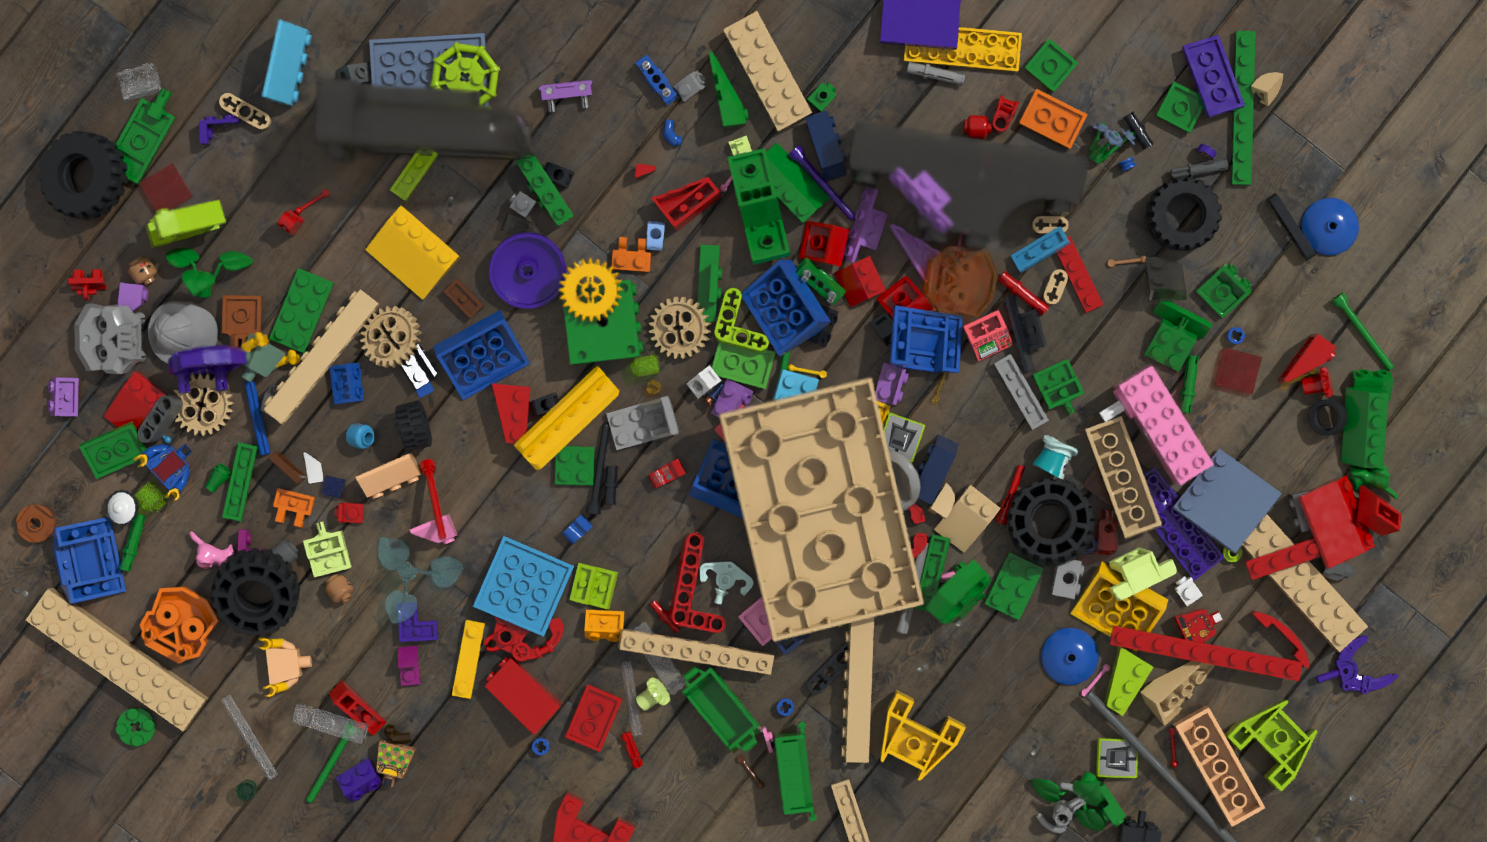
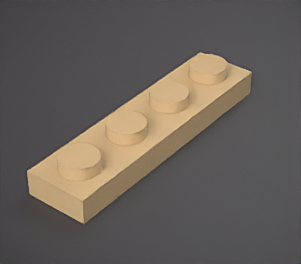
M849 779L831 784L849 842H870Z

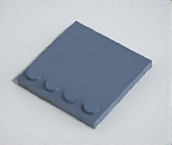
M1219 448L1211 458L1214 465L1196 477L1174 505L1173 510L1236 554L1278 501L1282 493Z

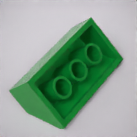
M776 143L766 151L776 195L783 205L803 224L830 197ZM750 168L753 173L756 171L755 168Z
M1346 387L1344 407L1347 411L1348 419L1342 434V463L1363 468H1383L1389 393L1385 388Z

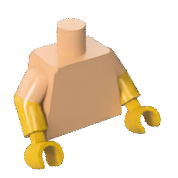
M261 637L258 639L264 641V646L258 648L266 650L270 685L264 686L262 689L268 688L270 693L265 695V697H271L275 693L288 690L302 676V668L312 667L311 656L300 657V650L295 648L294 644L282 638L268 640Z

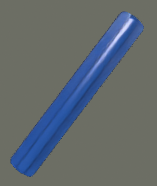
M255 381L244 382L259 454L267 455L270 454V448L262 412L260 411Z

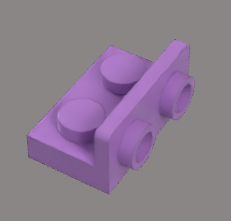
M883 363L875 390L877 401L896 406L897 402L901 403L903 392L900 391L902 384L906 385L909 375L905 373V368H897L894 365Z
M51 377V381L48 383V392L51 393V400L48 401L50 416H78L79 378Z

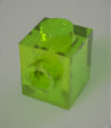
M152 481L147 482L135 494L141 501L139 505L146 511H159L166 505L165 500L167 498L165 494Z

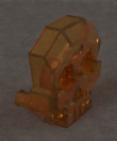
M947 245L939 254L927 259L922 293L933 303L937 312L954 315L956 312L980 318L994 300L998 272L990 252L966 251L963 247ZM964 264H967L966 271L963 270ZM962 292L963 298L959 299L958 295Z

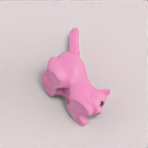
M191 531L189 533L191 539L198 544L196 563L203 569H209L214 564L220 566L222 562H226L227 557L235 554L232 545L220 550L205 543L194 532Z

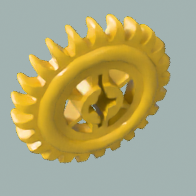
M589 258L588 264L581 259V266L574 262L575 269L573 270L568 267L567 269L570 274H562L566 281L559 282L565 286L559 289V292L565 293L560 299L567 300L563 307L570 306L568 313L576 311L575 318L581 314L582 321L587 316L590 322L593 321L594 316L600 321V314L607 318L606 311L608 310L613 313L614 310L611 306H619L615 299L622 298L617 294V292L623 290L617 287L621 283V280H615L618 273L611 274L613 267L606 269L607 262L600 266L599 259L596 260L595 264H593L591 258ZM587 276V282L584 284L579 283L582 278ZM594 276L601 279L602 282L596 284L594 282ZM590 277L592 287L596 288V291L592 292L591 295L592 303H590L589 293L585 292V288H589ZM577 284L582 286V294L577 296L576 291ZM602 284L605 287L604 296L599 294V286ZM585 296L587 298V304L582 302L579 298ZM595 297H602L599 302L594 304Z

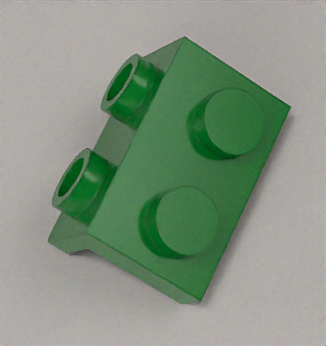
M1365 369L1352 371V387L1385 388L1389 393L1388 401L1391 400L1393 378L1390 371H1368Z

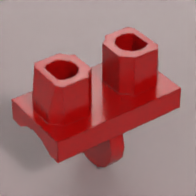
M100 269L91 270V278H85L84 270H73L72 278H68L71 290L77 291V295H84L85 301H89L91 295H97V290L107 289L103 272Z

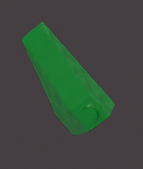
M709 52L723 129L746 125V120H749L747 108L743 109L740 99L714 53Z

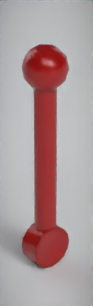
M325 189L322 191V194L305 205L296 207L294 210L295 214H301L302 210L323 197H328L330 195L329 191Z
M1169 728L1168 733L1171 738L1172 751L1171 766L1176 768L1178 766L1174 740L1176 730Z

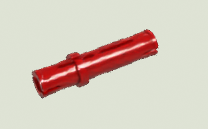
M1006 271L997 279L1011 290L1010 293L1016 294L1033 309H1037L1041 316L1049 309V305L1040 300L1024 287L1020 280L1017 281Z

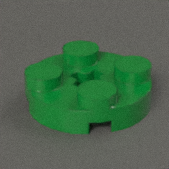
M131 708L123 712L118 718L116 732L124 743L130 746H141L153 738L156 731L155 719L144 708ZM139 722L141 730L133 731L132 723L136 724Z

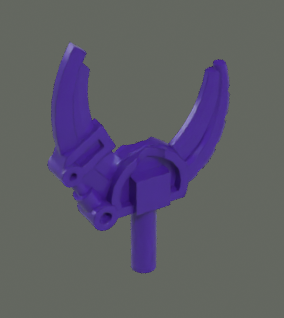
M1360 636L1359 638L1356 637L1339 652L1337 660H1335L1336 670L1318 675L1316 680L1318 683L1339 677L1342 690H1356L1362 694H1367L1371 690L1381 689L1391 684L1398 678V675L1394 673L1393 675L1388 674L1380 678H1372L1365 675L1361 677L1358 675V667L1352 660V657L1360 646L1368 642V636Z

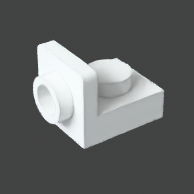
M1183 576L1175 582L1177 585L1173 587L1186 606H1189L1203 596L1193 582V579L1189 576L1187 578Z

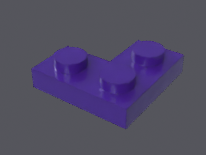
M417 602L397 604L400 642L439 639L438 620L418 621Z

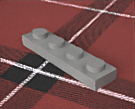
M1009 354L995 362L994 366L1030 428L1033 430L1049 421L1012 355Z

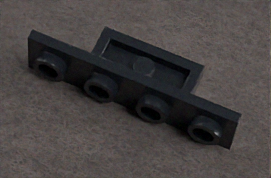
M1015 295L1004 298V307L1006 312L1009 313L1010 328L1014 331L1015 346L1020 353V365L1027 372L1035 369L1030 351L1047 346L1037 309L1019 313Z

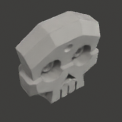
M94 303L86 304L74 324L75 352L86 371L103 370L110 374L128 373L136 363L145 361L146 357L141 358V356H146L145 352L141 350V324L145 322V319L141 320V318H145V315L142 312L133 313L127 305L102 306Z

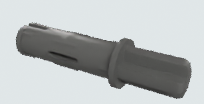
M1226 158L1192 165L1188 163L1185 167L1171 169L1170 174L1171 178L1175 179L1228 170V162Z

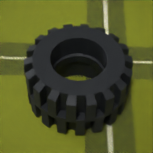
M416 400L396 406L395 417L404 448L408 452L431 447L432 435L423 404Z

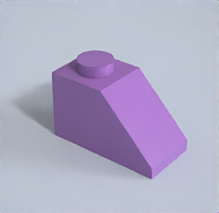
M120 283L117 305H127L135 313L145 305V301H148L149 290H146L147 286Z

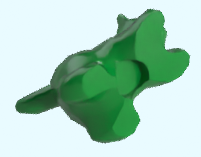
M1383 465V468L1370 469L1359 466L1349 467L1351 471L1349 480L1354 486V490L1366 484L1382 489L1394 499L1398 498L1396 492L1388 487L1390 473L1386 465Z

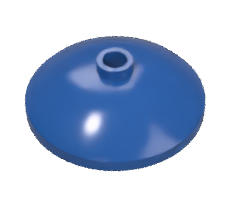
M1324 198L1314 202L1307 208L1302 217L1301 231L1315 252L1322 255H1336L1349 249L1355 242L1359 231V222L1355 211L1349 204L1337 198ZM1331 222L1335 224V229L1329 227Z
M1062 628L1055 631L1046 639L1042 647L1041 661L1044 670L1053 680L1064 685H1076L1086 681L1092 676L1098 665L1099 653L1095 641L1089 634L1077 628ZM1070 654L1075 656L1073 661L1068 660Z

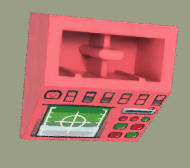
M999 310L962 326L978 361L1013 345Z

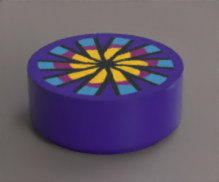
M1200 144L1196 150L1201 156L1213 160L1217 154L1213 148L1205 144Z

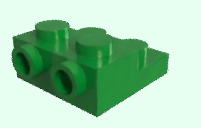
M1226 262L1196 290L1222 318L1231 312L1252 291L1250 288L1252 284L1245 277L1241 279L1237 275V268L1233 264L1228 265Z
M1099 780L1102 802L1099 804L1101 809L1098 811L1106 822L1110 821L1116 827L1124 822L1123 818L1126 815L1107 786Z

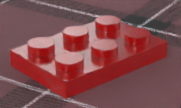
M587 684L565 738L600 752L623 698Z

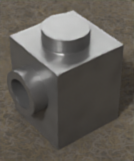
M521 191L518 194L514 193L509 201L511 203L510 208L526 219L537 204L536 201Z

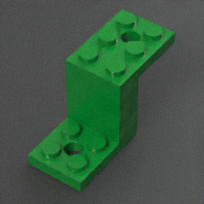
M765 148L728 157L753 265L791 256ZM748 168L756 169V171L752 174L746 173V170ZM766 239L773 240L770 245H764L763 241Z

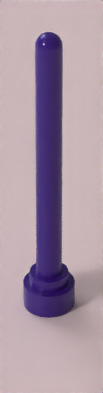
M799 145L788 156L805 168L849 220H854L855 214L804 157L805 154L802 147Z

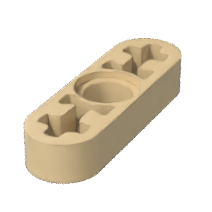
M225 93L220 97L219 104L224 110L260 130H266L270 127L271 118L265 112L231 93ZM232 97L231 101L238 105L236 112H233L235 108L231 105L225 107V98L229 99ZM243 106H248L251 110L250 115L247 117H243L240 114V109ZM254 114L260 118L265 116L267 123L259 126V121L253 118Z

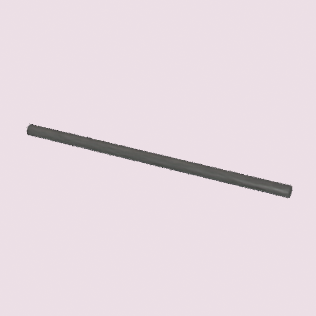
M1090 690L1085 695V698L1222 841L1237 842L1097 695Z

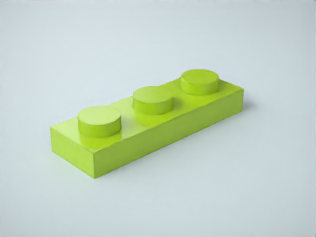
M422 143L390 191L407 202L439 154Z

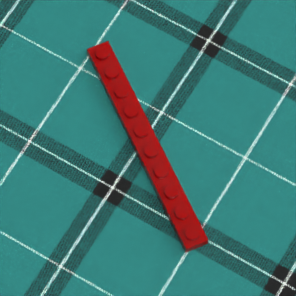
M1115 625L1112 627L1109 642L1110 645L1295 681L1300 679L1303 664L1301 661Z

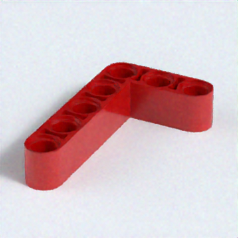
M688 533L683 539L668 618L674 625L720 633L726 627L723 617L691 610L704 539L699 533ZM692 536L697 538V545L694 547L689 542ZM688 555H692L694 558L692 565L686 563ZM684 574L690 576L688 584H684L682 581ZM682 592L686 594V601L684 603L678 600V596ZM678 611L683 615L680 622H677L674 618L675 613ZM699 615L701 623L696 626L693 623V618ZM714 619H718L720 623L717 629L712 627Z

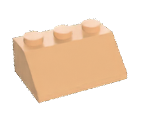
M413 453L361 474L356 479L366 497L372 496L375 499L384 495L382 492L384 490L390 489V491L401 488L400 484L405 481L410 484L419 480L418 476L422 473Z

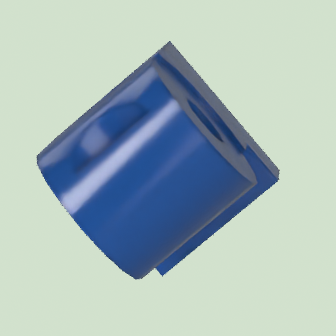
M581 514L562 535L573 545L593 525Z

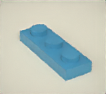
M1059 226L1012 254L1011 257L1019 272L1022 273L1071 243L1062 227Z

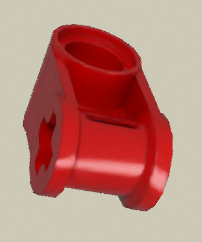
M1003 95L1000 96L991 121L993 132L1001 134L1008 129L1019 101L1013 102L1004 98ZM998 119L1003 120L1005 127L1002 129L998 128L995 121Z

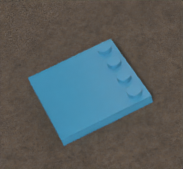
M503 536L473 607L544 637L574 566Z

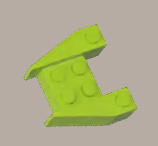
M220 200L172 211H168V209L159 210L156 212L157 215H154L149 220L145 228L151 247L155 248L219 229V224L226 223Z
M1284 699L1237 721L1224 734L1226 739L1238 750H1242L1253 738L1277 763L1263 777L1276 790L1281 792L1295 779L1318 732L1310 728L1304 733L1282 711L1288 703Z

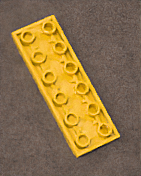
M959 27L957 50L905 46L904 61L1018 72L1022 33Z
M596 366L525 433L514 446L535 470L542 469L619 395V390L599 366Z

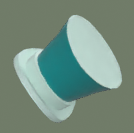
M1045 435L1043 437L1045 442L1044 448L1031 464L1060 479H1064L1068 460L1071 459V456H1076L1078 450L1061 443L1049 435Z

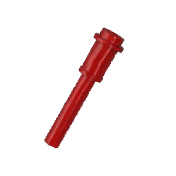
M1017 466L1005 500H1002L1001 509L997 516L995 515V522L1006 525L1008 510L1012 504L1025 467Z

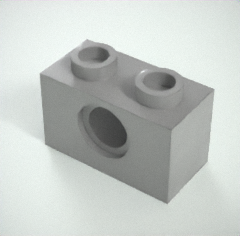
M1070 560L1060 566L1056 564L1050 594L1075 599V595H1079L1081 585L1078 584L1079 576L1082 577L1084 572L1082 561ZM1066 573L1073 575L1070 583L1063 581V576Z

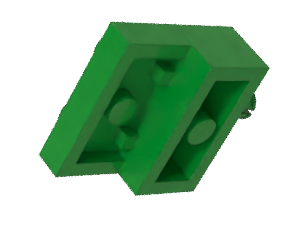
M1183 316L1179 324L1176 325L1163 318L1145 351V356L1179 372L1197 341V335L1185 329L1190 320Z
M1068 359L1032 374L1048 409L1064 405L1067 415L1075 413L1071 401L1085 393Z

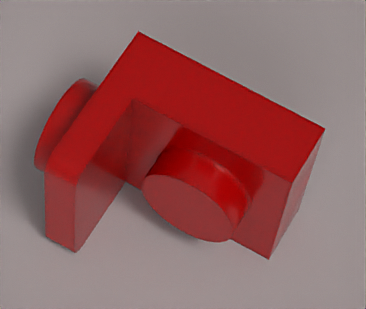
M339 503V507L336 506L335 518H338V522L363 523L364 504Z

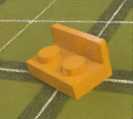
M586 610L585 638L592 641L607 639L611 642L619 641L621 628L624 627L623 611Z

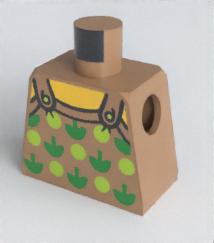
M384 739L379 741L376 771L384 774L382 785L393 787L396 777L404 778L417 748L399 743L395 744Z

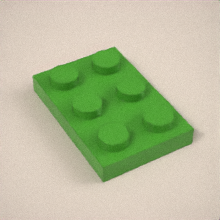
M719 342L712 369L719 377L766 389L776 352L766 350L762 353H757Z

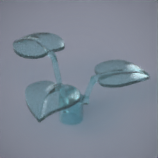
M381 537L378 546L380 562L390 571L398 570L399 575L403 578L402 582L405 589L404 593L400 590L393 591L386 599L385 608L390 622L393 624L404 622L415 613L418 602L414 595L408 594L407 580L413 579L417 572L433 575V582L439 587L446 588L457 582L464 570L463 564L454 558L442 556L431 562L432 572L414 568L409 562H405L410 556V549L404 541Z

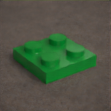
M1049 38L1024 69L1054 93L1078 62Z
M1173 82L1156 117L1190 134L1204 107L1198 93Z
M565 446L556 454L555 484L594 485L595 447Z

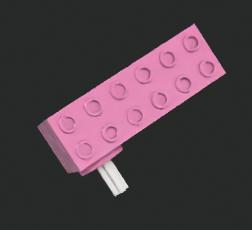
M1144 366L1112 386L1115 390L1113 393L1117 402L1099 412L1102 419L1107 422L1123 411L1130 419H1133L1173 484L1182 485L1214 465L1153 366Z

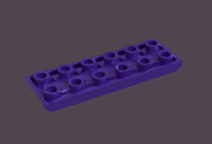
M1154 466L1144 474L1162 524L1161 527L1154 530L1189 576L1195 581L1225 557L1204 531L1173 510L1179 497Z

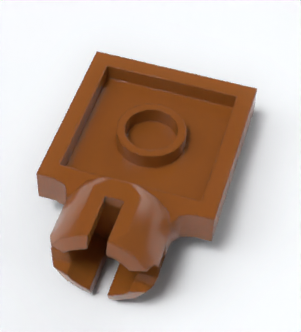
M223 295L222 334L229 335L230 346L241 348V341L242 344L245 343L250 333L253 335L262 333V296Z

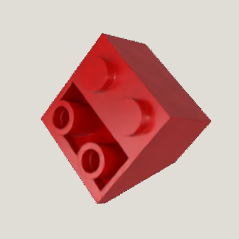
M1360 486L1357 520L1381 536L1400 531L1401 513L1388 501L1367 487Z

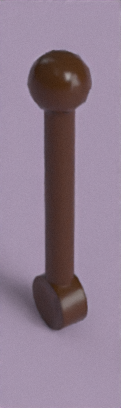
M739 755L737 758L738 762L744 765L746 770L755 780V782L757 783V788L762 789L764 787V783L759 781V779L753 773L751 768L745 762V757L743 755Z

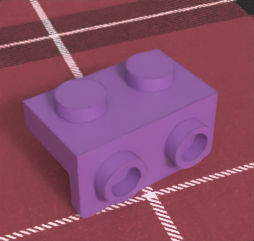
M727 379L711 414L719 417L718 413L737 409L742 404L747 407L752 399L753 391Z

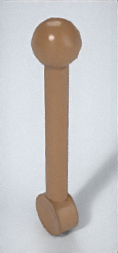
M1146 256L1118 261L1110 259L1107 264L1109 267H1113L1117 264L1146 263L1148 259Z

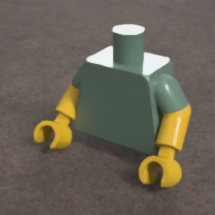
M250 333L247 341L241 345V349L246 352L247 364H245L247 368L241 377L249 382H252L257 373L268 377L271 372L288 363L296 365L300 362V356L294 350L288 351V356H286V353L269 344L266 334L262 336L261 333H256L255 335Z

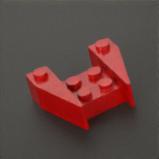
M567 791L557 811L553 842H629L636 825L618 817L609 834L576 817L584 799Z

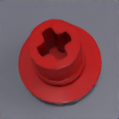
M1326 367L1320 368V375L1316 374V376L1302 378L1305 395L1323 392L1327 398L1333 395L1332 381Z

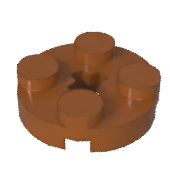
M33 504L19 512L16 519L17 531L28 542H42L50 538L54 533L56 518L48 507ZM39 519L40 527L33 528L31 521Z

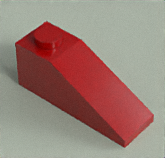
M343 680L329 693L333 703L371 735L374 736L387 723Z

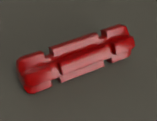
M628 731L621 734L628 756L632 759L633 768L637 769L643 766L636 744L632 741L631 732Z

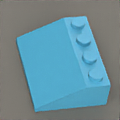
M282 20L278 22L262 96L271 102L294 106V102L297 103L299 99L297 88L298 84H301L303 80L301 70L302 65H306L308 54H305L306 47L311 44L312 35H309L310 31Z

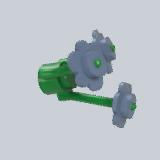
M1105 123L1091 124L1098 132L1092 145L1089 147L1091 152L1088 156L1094 162L1101 164L1103 160L1106 161L1127 140L1135 145L1136 143L1133 141L1135 139L1134 133L1129 130L1125 132L1121 128L1125 135L1122 139L1118 132L1109 130ZM1102 132H1104L1108 142L1104 146L1101 144L1097 146ZM1111 144H1112V145H1115L1112 149H1110V150L1108 151L1107 148H1108Z

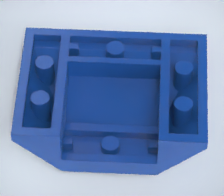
M894 306L890 364L897 368L931 373H959L963 316Z
M109 517L54 528L53 553L60 585L70 604L126 592L123 573L119 569L120 559L112 522L109 521Z

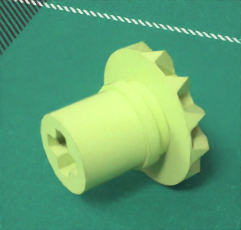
M652 677L647 680L646 690L636 697V701L643 710L647 711L655 704H668L670 694L659 679Z

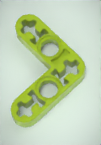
M736 288L728 289L724 295L714 332L715 339L721 343L757 353L766 351L769 340L765 335L734 326L742 294ZM735 293L738 299L734 300L733 306H729L730 297L728 296ZM724 311H731L733 318L731 320L724 319L722 315ZM723 324H726V333L728 335H725L723 338L720 337L718 331H722ZM740 333L745 334L747 341L739 343L736 340V336ZM750 336H753L752 341L758 342L759 339H762L765 345H762L761 348L757 347L758 344L754 342L751 343V346L748 345Z

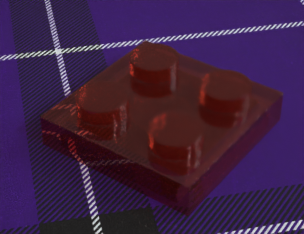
M173 163L140 182L156 212L162 209L170 211L193 197Z
M1224 348L1214 385L1253 394L1262 357Z

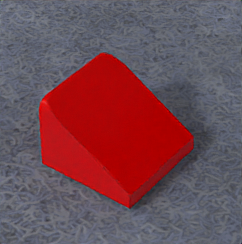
M637 164L635 179L655 172L656 167Z

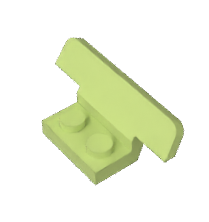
M1138 547L1109 561L1110 569L1122 573L1124 579L1123 582L1111 587L1110 590L1117 600L1122 601L1175 575L1177 568L1172 559L1158 564L1152 551Z

